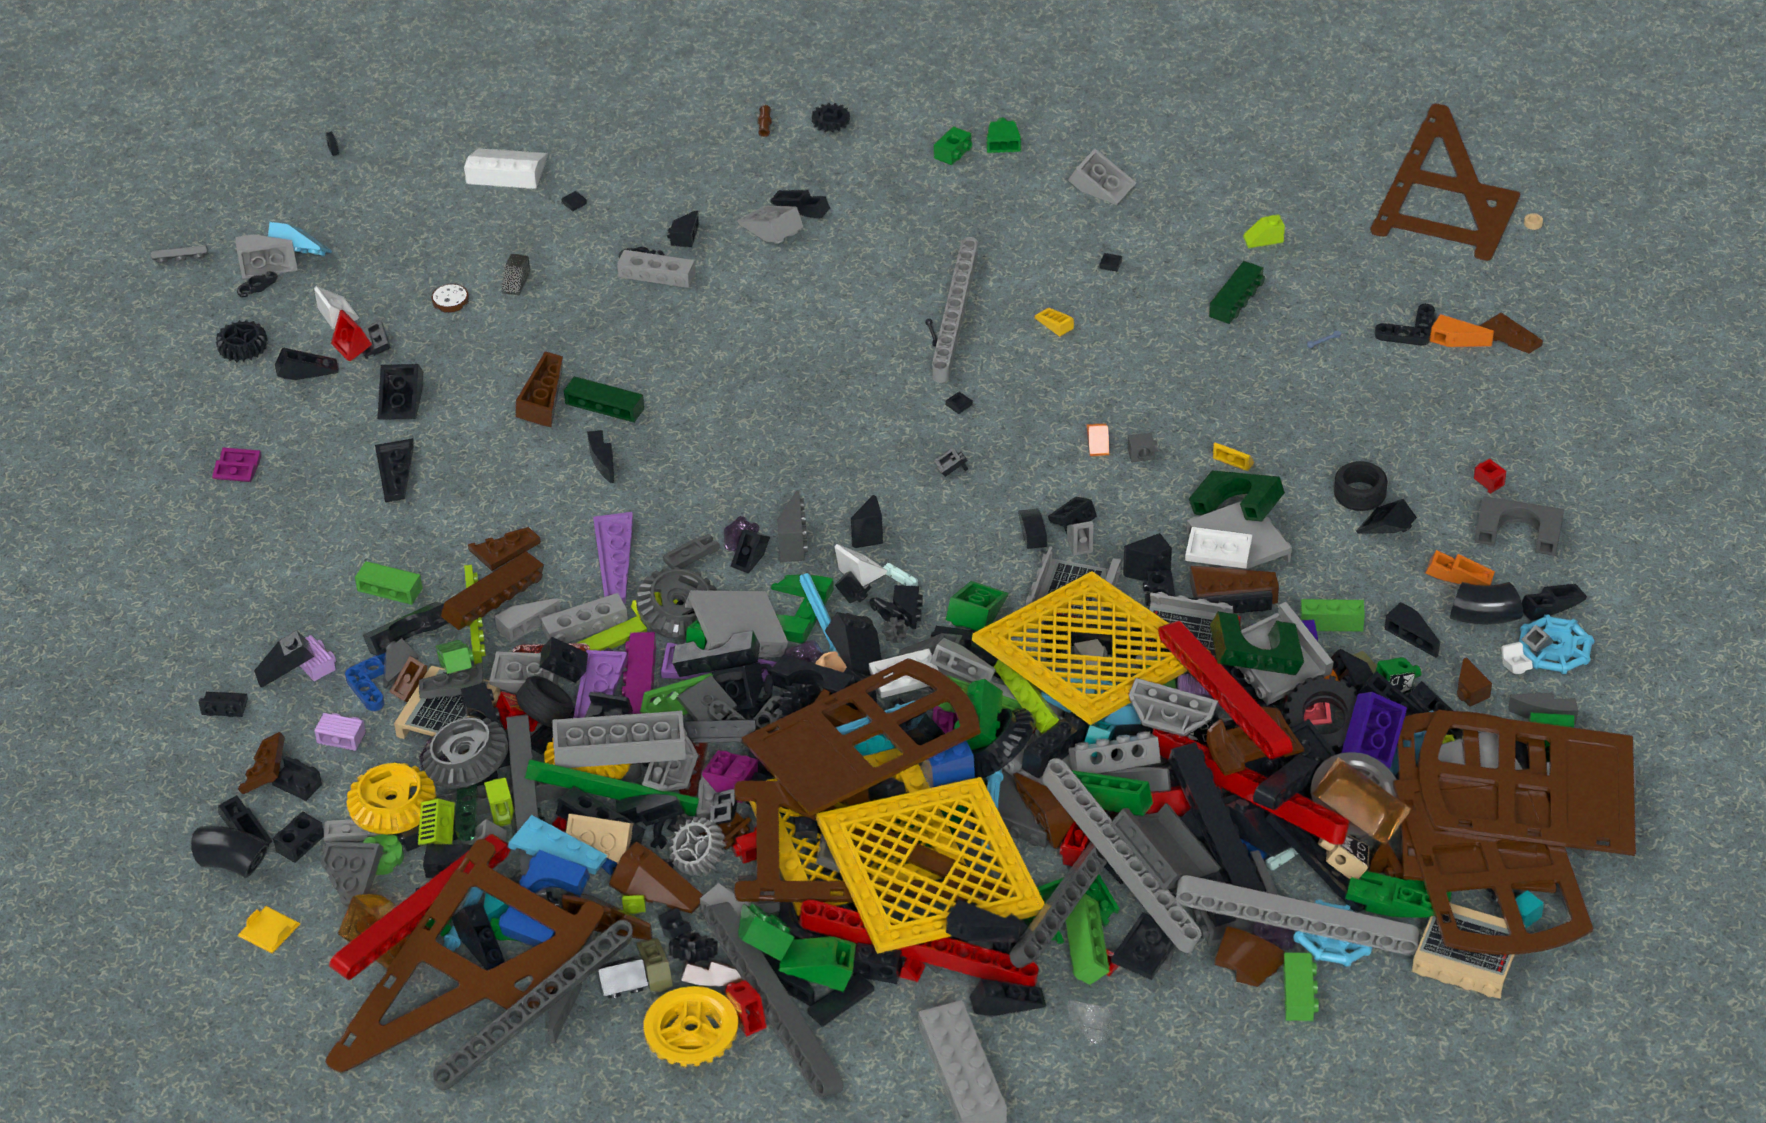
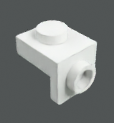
M1521 642L1501 647L1503 665L1512 673L1522 674L1525 673V670L1533 669L1532 661L1523 653V644Z

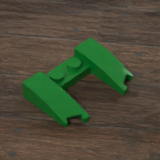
M802 574L784 576L785 579L779 583H773L771 590L804 597V600L795 616L776 614L787 641L804 645L818 619L799 581ZM810 575L825 606L834 590L833 578Z
M1098 874L1085 894L1098 901L1102 926L1105 927L1110 922L1108 918L1113 912L1118 914L1120 908L1100 874ZM1064 877L1037 887L1044 903L1048 901ZM1036 916L1022 920L1029 927ZM1058 930L1052 940L1057 941V944L1064 943V938Z

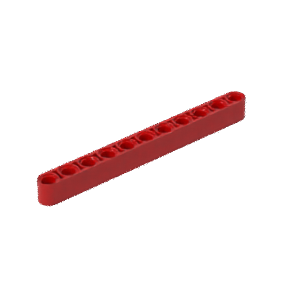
M1181 621L1158 628V634L1162 643L1203 688L1218 701V704L1269 759H1275L1292 752V742L1288 735L1230 673L1217 662L1215 657Z
M1153 728L1152 735L1158 737L1160 755L1166 759H1169L1172 749L1196 742L1186 736L1183 737ZM1196 742L1198 748L1202 749L1207 768H1211L1215 784L1329 843L1336 845L1345 843L1349 827V820L1298 793L1276 810L1253 802L1256 788L1267 777L1245 767V770L1225 776L1213 760L1209 748Z
M490 834L484 840L495 847V855L488 863V867L493 869L507 858L511 849L508 848V843L496 835ZM468 852L339 950L332 957L329 967L345 979L351 980L413 932L455 870L463 862ZM469 861L462 872L469 874L475 865Z
M810 899L805 900L801 904L799 923L803 928L857 944L873 945L859 912ZM948 937L897 949L902 950L903 957H911L917 961L981 979L1033 987L1037 983L1039 967L1035 962L1023 968H1018L1013 965L1008 954Z

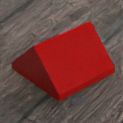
M340 310L331 344L347 361H352L372 344L360 326L344 310Z

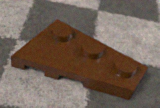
M1502 312L1479 325L1494 331L1493 341L1505 342L1509 347L1528 354L1543 345L1542 339Z
M526 527L505 533L502 538L493 540L491 537L485 539V542L476 545L475 542L468 544V550L493 571L540 544L541 541L534 531Z
M281 732L262 740L253 758L256 762L252 768L247 770L245 774L247 777L246 782L241 783L238 788L242 794H246L266 783H271L278 778L285 740Z

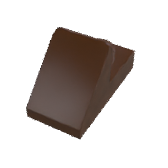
M409 656L390 693L404 702H408L418 687L419 680L423 679L427 673V665Z
M1383 840L1371 861L1370 872L1378 874L1385 872L1386 876L1403 879V867L1388 841Z

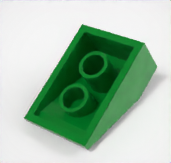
M970 581L950 598L946 620L952 622L955 626H965L973 631H979L993 623L1009 593Z

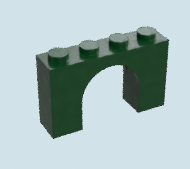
M1212 470L1190 496L1189 501L1195 515H1204L1217 510L1222 502L1232 496L1247 494L1240 503L1245 520L1262 522L1284 495L1285 491L1279 476Z
M1218 611L1210 624L1217 662L1219 664L1296 676L1304 663L1297 627L1294 623L1275 622L1268 634L1271 649L1258 648L1244 638L1237 614Z

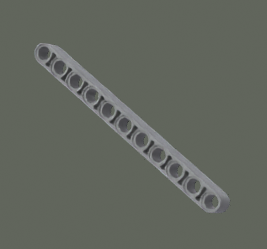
M973 237L962 239L932 361V378L937 383L947 382L951 374L978 258V241Z
M1051 759L1042 776L1045 785L1174 945L1182 952H1192L1201 937L1200 928L1176 901L1171 892L1164 890L1114 830L1110 825L1112 822L1110 817L1066 763L1060 759Z
M1182 876L1177 882L1176 901L1183 906L1405 955H1412L1418 949L1419 930L1411 924L1193 876Z

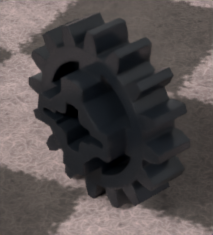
M830 103L827 105L821 104V108L816 107L815 111H812V123H814V127H818L819 131L825 129V132L831 130L832 133L836 129L841 131V127L846 128V124L850 123L848 108H843V105L837 106V103H834V105Z
M792 683V686H787V691H783V699H780L782 706L779 707V710H782L780 718L813 704L811 701L814 696L810 694L811 689L807 688V685Z
M691 933L686 936L681 935L679 939L674 938L669 942V955L673 956L674 959L679 958V961L686 960L694 964L706 961L718 955V941H714V938H707L706 935L701 936L699 933Z

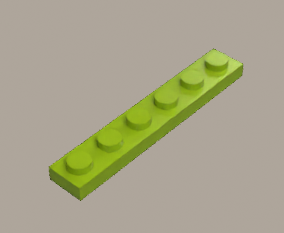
M464 565L466 588L478 581V573H473L472 565ZM481 617L470 625L474 666L475 664L482 663V657L486 656L485 645L481 644V642H484L483 629L479 630L480 627H483Z
M998 659L994 666L996 672L1022 708L1029 710L1035 717V726L1040 733L1044 734L1059 721V718L1034 684Z

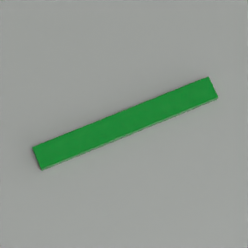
M529 759L525 775L526 779L569 789L575 786L583 792L617 800L648 794L676 796L684 807L685 814L691 817H695L699 798L670 791H659L644 785Z

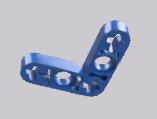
M386 652L348 668L345 672L347 684L370 711H378L384 706L383 695L372 682V679L384 674V657ZM371 666H378L376 670H369ZM362 687L370 688L367 691H360V688Z

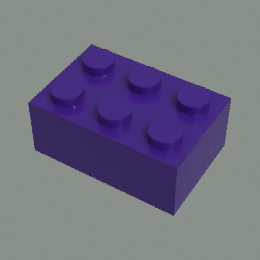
M1373 692L1358 694L1342 753L1355 752L1366 754L1379 760L1390 769L1407 707Z

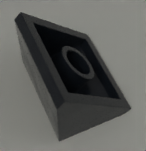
M872 495L851 517L852 547L854 548L883 544L882 513L875 495Z

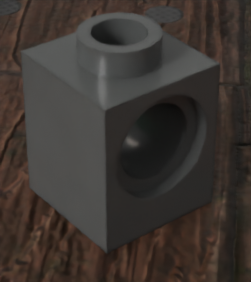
M1151 433L1128 435V452L1131 462L1155 460L1158 444L1156 440H1153Z

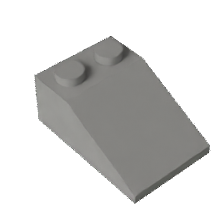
M1096 149L1083 160L1068 179L1080 191L1115 205L1136 184L1132 178Z
M764 205L737 220L738 224L765 242H774V244L783 242L785 237L798 233L797 230L803 228L797 207Z
M254 234L235 237L242 279L251 278L256 275H266L268 271L278 274L298 270L292 240Z
M496 651L489 683L492 686L517 694L523 683L530 676H540L558 685L559 675L539 667L540 653Z

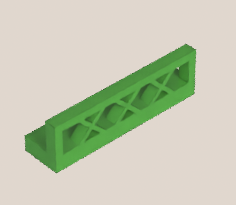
M712 673L644 692L640 712L643 714L682 711L683 715L689 714L677 700L678 695L682 694L688 687H693L707 677L712 676ZM671 692H674L670 697L666 698ZM657 697L653 702L650 703L651 698Z

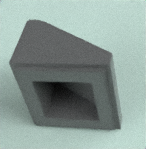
M1537 625L1521 639L1536 653L1554 642Z

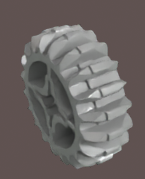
M694 817L692 821L686 820L685 826L679 824L680 830L674 831L676 836L674 839H670L673 845L669 847V850L672 852L669 857L673 860L674 866L689 876H694V874L701 876L702 873L709 874V868L716 869L715 863L721 862L719 857L725 854L722 848L727 845L723 841L726 837L721 833L722 829L714 821L703 817L701 819ZM707 832L708 835L700 836L699 833ZM690 857L694 858V857H695L696 860H695V861H688V858H690Z

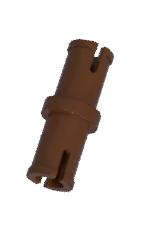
M768 105L761 106L760 116L758 117V133L762 137L769 136L772 118L770 117L771 108Z

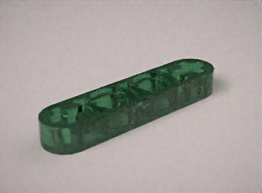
M478 783L469 786V788H457L455 829L457 838L461 841H470L476 836ZM467 796L472 797V799L469 801L462 800L464 797ZM465 812L472 813L468 817L461 816ZM464 825H468L467 831H464Z

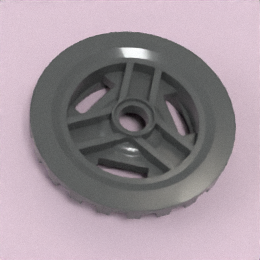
M666 567L660 572L657 570L652 572V575L650 577L647 576L640 585L636 599L637 611L642 621L654 632L672 639H686L687 627L698 620L695 613L686 615L694 611L693 608H685L690 590L717 591L715 586H711L708 578H702L699 572L694 573L691 572V569L686 568L684 570L679 569V567L669 570ZM654 592H660L662 606L657 603ZM681 599L684 604L676 605L673 600Z
M480 717L455 720L441 728L432 738L431 743L427 745V751L423 754V767L428 778L440 787L451 789L474 785L494 773L503 763L508 752V738L503 728L497 722H491L488 718L481 720ZM470 749L467 753L461 754L462 751ZM440 756H445L449 762L439 760Z
M1348 752L1332 756L1319 766L1311 781L1310 800L1337 813L1329 803L1332 801L1345 818L1349 820L1347 831L1349 836L1354 835L1356 838H1362V836L1368 835L1370 837L1374 836L1377 832L1384 831L1393 822L1400 807L1393 787V781L1396 780L1393 773L1382 762L1366 754ZM1344 776H1354L1360 779L1340 780L1339 778ZM1356 791L1360 794L1361 798L1353 800L1350 798L1349 792ZM1374 798L1380 799V806L1377 814L1374 816L1369 814Z

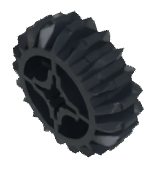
M239 320L237 323L232 322L231 325L226 324L225 328L220 329V332L217 333L216 346L220 355L224 359L228 358L229 362L235 360L236 363L239 360L245 362V359L252 361V357L258 358L259 354H263L264 349H267L268 339L264 327H261L260 323L256 324L254 321L248 322V320L241 322Z

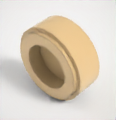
M1535 213L1525 216L1524 225L1528 229H1539L1543 225V218Z

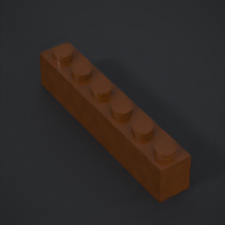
M527 551L445 601L441 617L458 630L465 626H470L476 619L484 617L492 609H497L503 602L511 600L519 592H524L530 585L538 583L543 576L544 564Z

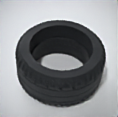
M1355 461L1345 464L1335 475V498L1342 506L1351 510L1368 511L1377 508L1386 498L1387 476L1380 467L1370 462ZM1362 482L1373 487L1370 489H1355L1350 487L1349 484Z
M530 676L527 678L516 694L517 703L520 708L532 719L553 728L552 720L567 719L573 711L574 706L570 696L558 685L540 676Z

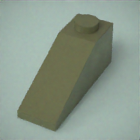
M654 938L637 942L639 956L643 959L650 991L662 992L669 987H673L669 962L659 939Z

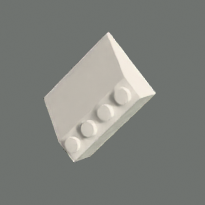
M477 149L468 156L464 166L466 184L536 189L548 153Z

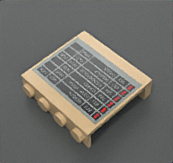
M431 665L424 678L447 673L443 668ZM483 679L487 689H492L494 696L492 704L495 708L501 693L500 688L490 685L489 680ZM418 685L395 721L394 726L398 738L405 739L410 730L434 737L441 728L455 720L475 717L466 715L461 695L420 699ZM468 749L462 751V754L467 753Z
M1450 903L1459 930L1486 935L1509 936L1504 919ZM1448 914L1442 915L1444 923L1450 922ZM1431 916L1414 956L1412 972L1423 977L1427 976L1440 980L1443 983L1460 986L1465 990H1473L1483 993L1488 997L1500 999L1503 984L1515 954H1482L1444 946L1436 918Z

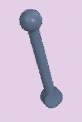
M1334 331L1332 335L1316 341H1309L1307 347L1313 348L1314 345L1332 338L1341 337V332Z

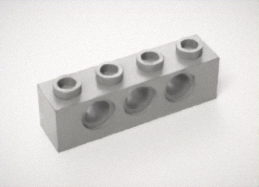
M624 250L617 263L618 276L625 279L689 288L696 275L695 260Z
M616 593L542 617V630L547 641L554 637L567 643L602 632L627 621V608L619 594Z
M1139 732L1135 737L1121 735L1117 736V740L1109 741V739L1096 740L1095 744L1089 745L1088 742H1081L1075 744V747L1069 748L1071 770L1098 774L1161 763L1158 737L1150 734V732ZM1138 745L1137 753L1132 755L1133 746ZM1117 748L1118 754L1116 757L1112 758L1111 752L1113 749ZM1097 752L1096 760L1091 762L1090 757L1092 753Z

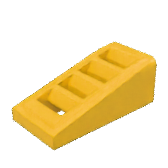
M1048 307L1035 315L1036 320L1059 337L1074 329V319L1071 316Z

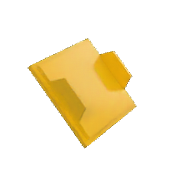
M265 906L261 911L256 909L248 917L246 927L238 936L273 953L300 923Z

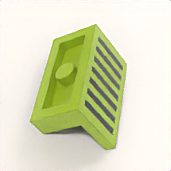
M439 798L421 802L418 845L422 846L431 843L452 844L454 802Z

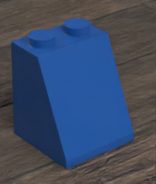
M967 741L922 762L921 770L929 787L933 788L975 778L974 757Z

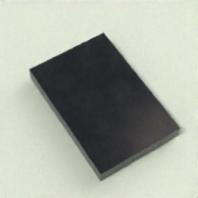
M1142 912L1111 957V962L1152 980L1175 945L1153 917Z

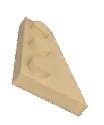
M569 814L566 833L606 854L607 858L618 864L621 856L630 848L633 823Z

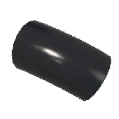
M1462 582L1451 609L1450 619L1472 624H1501L1521 619L1523 617V607L1517 590L1510 582L1490 586Z
M224 826L199 827L194 831L191 839L193 857L201 867L224 868L244 878H248L257 869L269 849V843L261 838Z

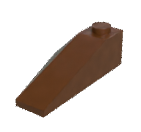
M1017 772L1014 773L1013 776L1018 794L1027 809H1031L1037 825L1041 823L1045 829L1047 841L1054 849L1058 848L1073 824V818L1047 786Z
M635 842L621 856L609 882L610 887L625 896L644 895L646 902L653 903L656 901L664 903L668 908H678L680 911L691 914L701 905L700 898L703 896L701 892L658 855L638 842Z
M568 893L562 897L563 909L572 915H576L587 901H594L604 908L605 915L594 930L596 932L603 933L614 923L624 920L632 926V938L642 940L653 938L650 923L594 896L587 894L579 896L574 893ZM622 929L618 930L616 934L627 936L628 932Z

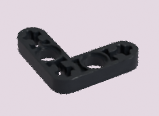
M1421 304L1418 307L1414 327L1387 323L1376 325V339L1419 346L1427 345L1431 338V328L1435 315L1434 306L1431 304ZM1425 323L1428 326H1421L1419 324ZM1404 333L1406 334V336H1400L1398 334Z

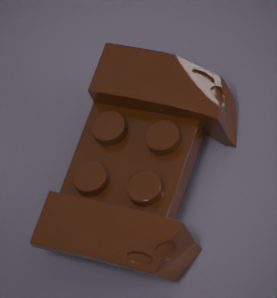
M1261 707L1288 735L1292 742V752L1283 756L1288 757L1304 752V747L1287 725L1279 709ZM1222 719L1214 723L1207 731V744L1211 756L1225 776L1245 770L1246 762L1266 756L1240 727L1226 731Z

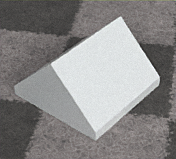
M318 286L314 288L317 307L332 329L336 327L340 310H344L354 321L358 320V315L343 296Z
M836 544L835 552L839 570L843 574L851 571L862 586L886 574V569L866 555Z

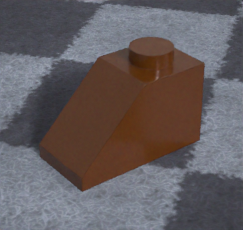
M1466 657L1462 662L1457 695L1461 701H1464L1471 707L1490 698L1492 683Z

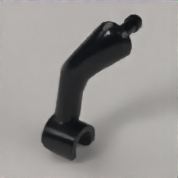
M666 820L654 824V839L650 844L652 848L659 846L660 849H663L667 844V838L661 835Z

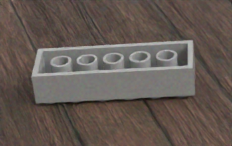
M682 711L552 720L555 765L575 768L686 760Z
M960 1000L919 1011V1030L957 1123H1007L1006 1103L963 1001Z

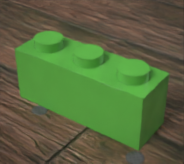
M365 561L355 576L357 591L411 605L423 589L420 574Z
M1301 599L1300 620H1314L1317 631L1363 632L1365 618L1364 600Z
M460 640L435 646L440 666L447 674L472 668L471 662L474 661L472 650Z
M1284 952L1285 1018L1292 1021H1313L1314 1012H1318L1319 1009L1318 998H1314V994L1318 992V981L1313 980V976L1317 975V963L1312 962V953Z

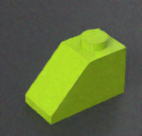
M1280 215L1261 217L1243 234V238L1248 248L1283 243L1285 225Z
M506 777L485 782L493 823L500 827L511 824L514 810Z

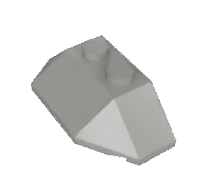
M1135 678L1129 693V699L1142 725L1183 737L1211 721L1218 704L1217 700Z
M685 728L686 760L650 762L642 785L659 791L686 789L688 787L698 754L688 738Z

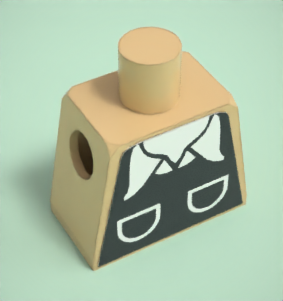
M1349 835L1346 836L1345 843L1342 845L1332 844L1320 838L1318 845L1327 850L1326 861L1349 879L1351 877L1359 879L1367 870L1369 864V845Z

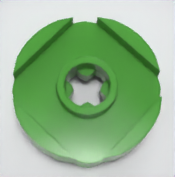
M377 835L367 837L363 841V843L380 844L384 847L383 852L387 853L383 854L380 858L375 875L389 874L394 871L393 868L397 864L400 865L402 863L404 851L395 835Z

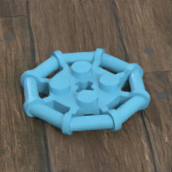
M1547 614L1532 623L1523 624L1520 627L1519 642L1523 644V653L1532 661L1534 669L1538 670L1540 668L1567 674V671L1583 664L1587 665L1591 661L1590 653L1594 644L1593 636L1588 635L1577 624L1578 621L1575 619H1561L1550 617ZM1535 625L1540 628L1545 626L1543 631L1553 641L1558 642V644L1552 643L1536 653L1538 657L1521 640ZM1574 631L1578 636H1576L1575 634L1573 636L1571 632ZM1577 645H1583L1582 651L1576 648ZM1572 656L1576 658L1567 663L1565 662L1568 661ZM1545 659L1554 660V661H1558L1559 663H1554V662H1549V661H1544V660H1545Z
M1321 899L1315 901L1316 904L1352 911L1349 905L1342 906L1326 903ZM1295 930L1293 935L1295 942L1300 943L1308 952L1312 953L1315 957L1314 960L1318 962L1323 960L1339 963L1346 967L1350 966L1357 959L1370 955L1372 952V947L1301 931ZM1347 949H1349V950H1351V949L1354 950V951L1351 952V953H1346V950H1347Z

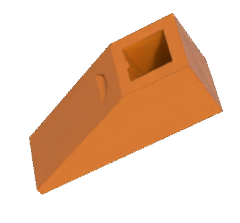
M1440 314L1431 328L1430 341L1447 347L1492 346L1494 331Z

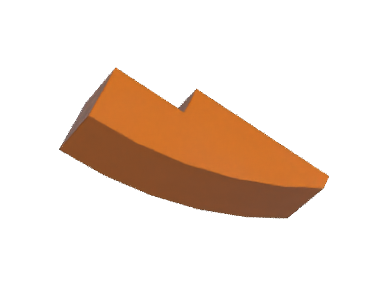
M1438 550L1431 557L1425 574L1443 581L1457 584L1465 582L1481 586H1490L1495 571L1460 554H1457L1454 559Z

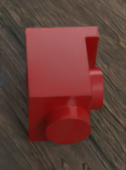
M1491 459L1479 463L1475 467L1474 479L1486 487L1490 494L1505 485L1507 471Z
M756 827L754 832L735 838L736 844L732 845L735 857H740L743 864L757 859Z

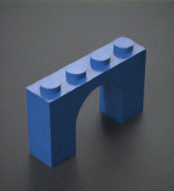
M539 850L537 855L531 858L529 870L526 875L521 877L519 885L535 894L544 888L557 887L581 896L590 879L587 867ZM510 906L507 912L501 915L499 920V926L504 936L533 947L547 941L556 934L551 929Z

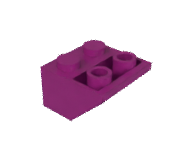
M718 750L703 770L702 776L716 793L732 790L736 782L750 781L754 773H758V760L749 756H741L728 751Z

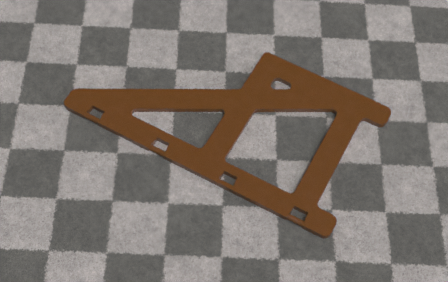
M1435 103L1431 105L1411 145L1409 153H1407L1371 226L1370 232L1376 236L1386 237L1391 228H1399L1476 246L1475 258L1490 261L1520 199V192L1482 184L1478 181L1449 107ZM1430 118L1436 119L1435 122H1429ZM1439 137L1442 139L1456 177L1421 170L1435 138ZM1414 150L1420 151L1419 154H1413ZM1398 183H1403V187L1397 186ZM1415 183L1461 193L1466 198L1478 230L1474 231L1400 214L1399 211L1412 185ZM1487 200L1496 201V206L1490 207ZM1382 215L1387 217L1386 221L1380 220Z
M778 781L736 782L734 786L735 799L756 803L757 879L754 881L736 882L734 887L735 899L739 902H804L809 899L819 902H854L844 881H782L779 878V808L786 807L817 821V813L809 816ZM868 788L841 802H845L847 807L869 802ZM830 806L818 813L835 810L839 808L835 806ZM876 824L873 828L882 833L885 831V828H882ZM855 828L852 834L863 837L866 831ZM891 831L887 834L895 838L899 837L898 834ZM871 833L867 837V840L877 843L880 837ZM905 837L902 838V841L907 842L909 844H912L914 842ZM852 839L856 848L859 842ZM884 839L881 845L891 849L894 843ZM918 843L907 859V862L944 879L956 861ZM863 844L860 850L870 854V849L873 847ZM898 845L895 851L906 855L909 849ZM860 856V859L864 865L867 858ZM959 862V864L970 868V866L965 865V864ZM955 869L953 875L962 879L966 872ZM867 872L870 880L872 881L871 873ZM970 874L967 881L978 885L981 878ZM949 879L946 885L957 890L960 883ZM986 880L982 884V887L993 890L995 884ZM876 881L875 883L886 887L889 881ZM912 881L911 885L922 888L925 882ZM895 883L890 887L891 890L898 893L904 888ZM928 884L925 890L936 894L939 888ZM964 885L961 892L969 894V892H973L975 889ZM999 886L996 893L1007 897L1009 891ZM875 889L878 897H880L882 892ZM907 889L906 891L913 892V896H908L912 899H915L918 894L917 892H914L910 889ZM945 890L940 894L941 897L951 900L954 895ZM760 891H774V895H760ZM830 892H843L844 896H830ZM982 893V896L975 897L986 901L989 895ZM886 894L883 900L895 903L897 898ZM924 895L919 899L922 903H931L933 900ZM957 896L956 900L954 901L955 903H957L958 900L968 902L967 899H964L959 896ZM993 897L990 902L998 901L999 899Z
M478 839L388 967L385 975L377 983L350 1022L340 1040L337 1041L326 1057L327 1066L338 1073L346 1072L484 999H488L508 1010L582 950L604 917V908L594 901H587L576 915L568 913L489 868L488 863L495 855V847L484 839ZM470 861L475 866L469 874H466L462 871ZM473 887L481 889L556 933L554 937L489 971L482 969L436 942L446 924ZM432 918L436 922L428 931L424 927L429 919ZM424 962L459 982L457 988L386 1025H380V1020L420 963ZM392 975L396 980L389 989L384 985ZM526 977L533 978V981L525 991L515 987V984ZM550 986L545 991L552 995L556 987ZM537 1001L528 1003V1007L531 1009H536L540 1006ZM351 1033L356 1036L350 1047L343 1045Z

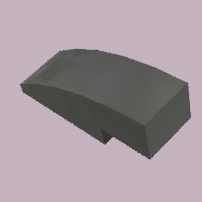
M1553 693L1510 694L1509 712L1525 718H1529L1530 713L1574 715V725H1576L1578 715L1576 698L1554 699Z

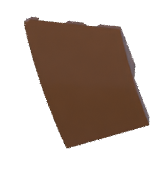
M1227 926L1215 958V965L1236 970V982L1259 987L1265 982L1266 978L1275 974L1277 969L1284 964L1285 951L1261 937Z

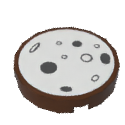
M446 284L434 290L431 300L434 308H438L442 312H455L461 310L465 304H468L469 294L462 285Z

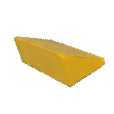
M1216 442L1213 444V459L1245 471H1249L1254 464L1252 457L1248 454Z

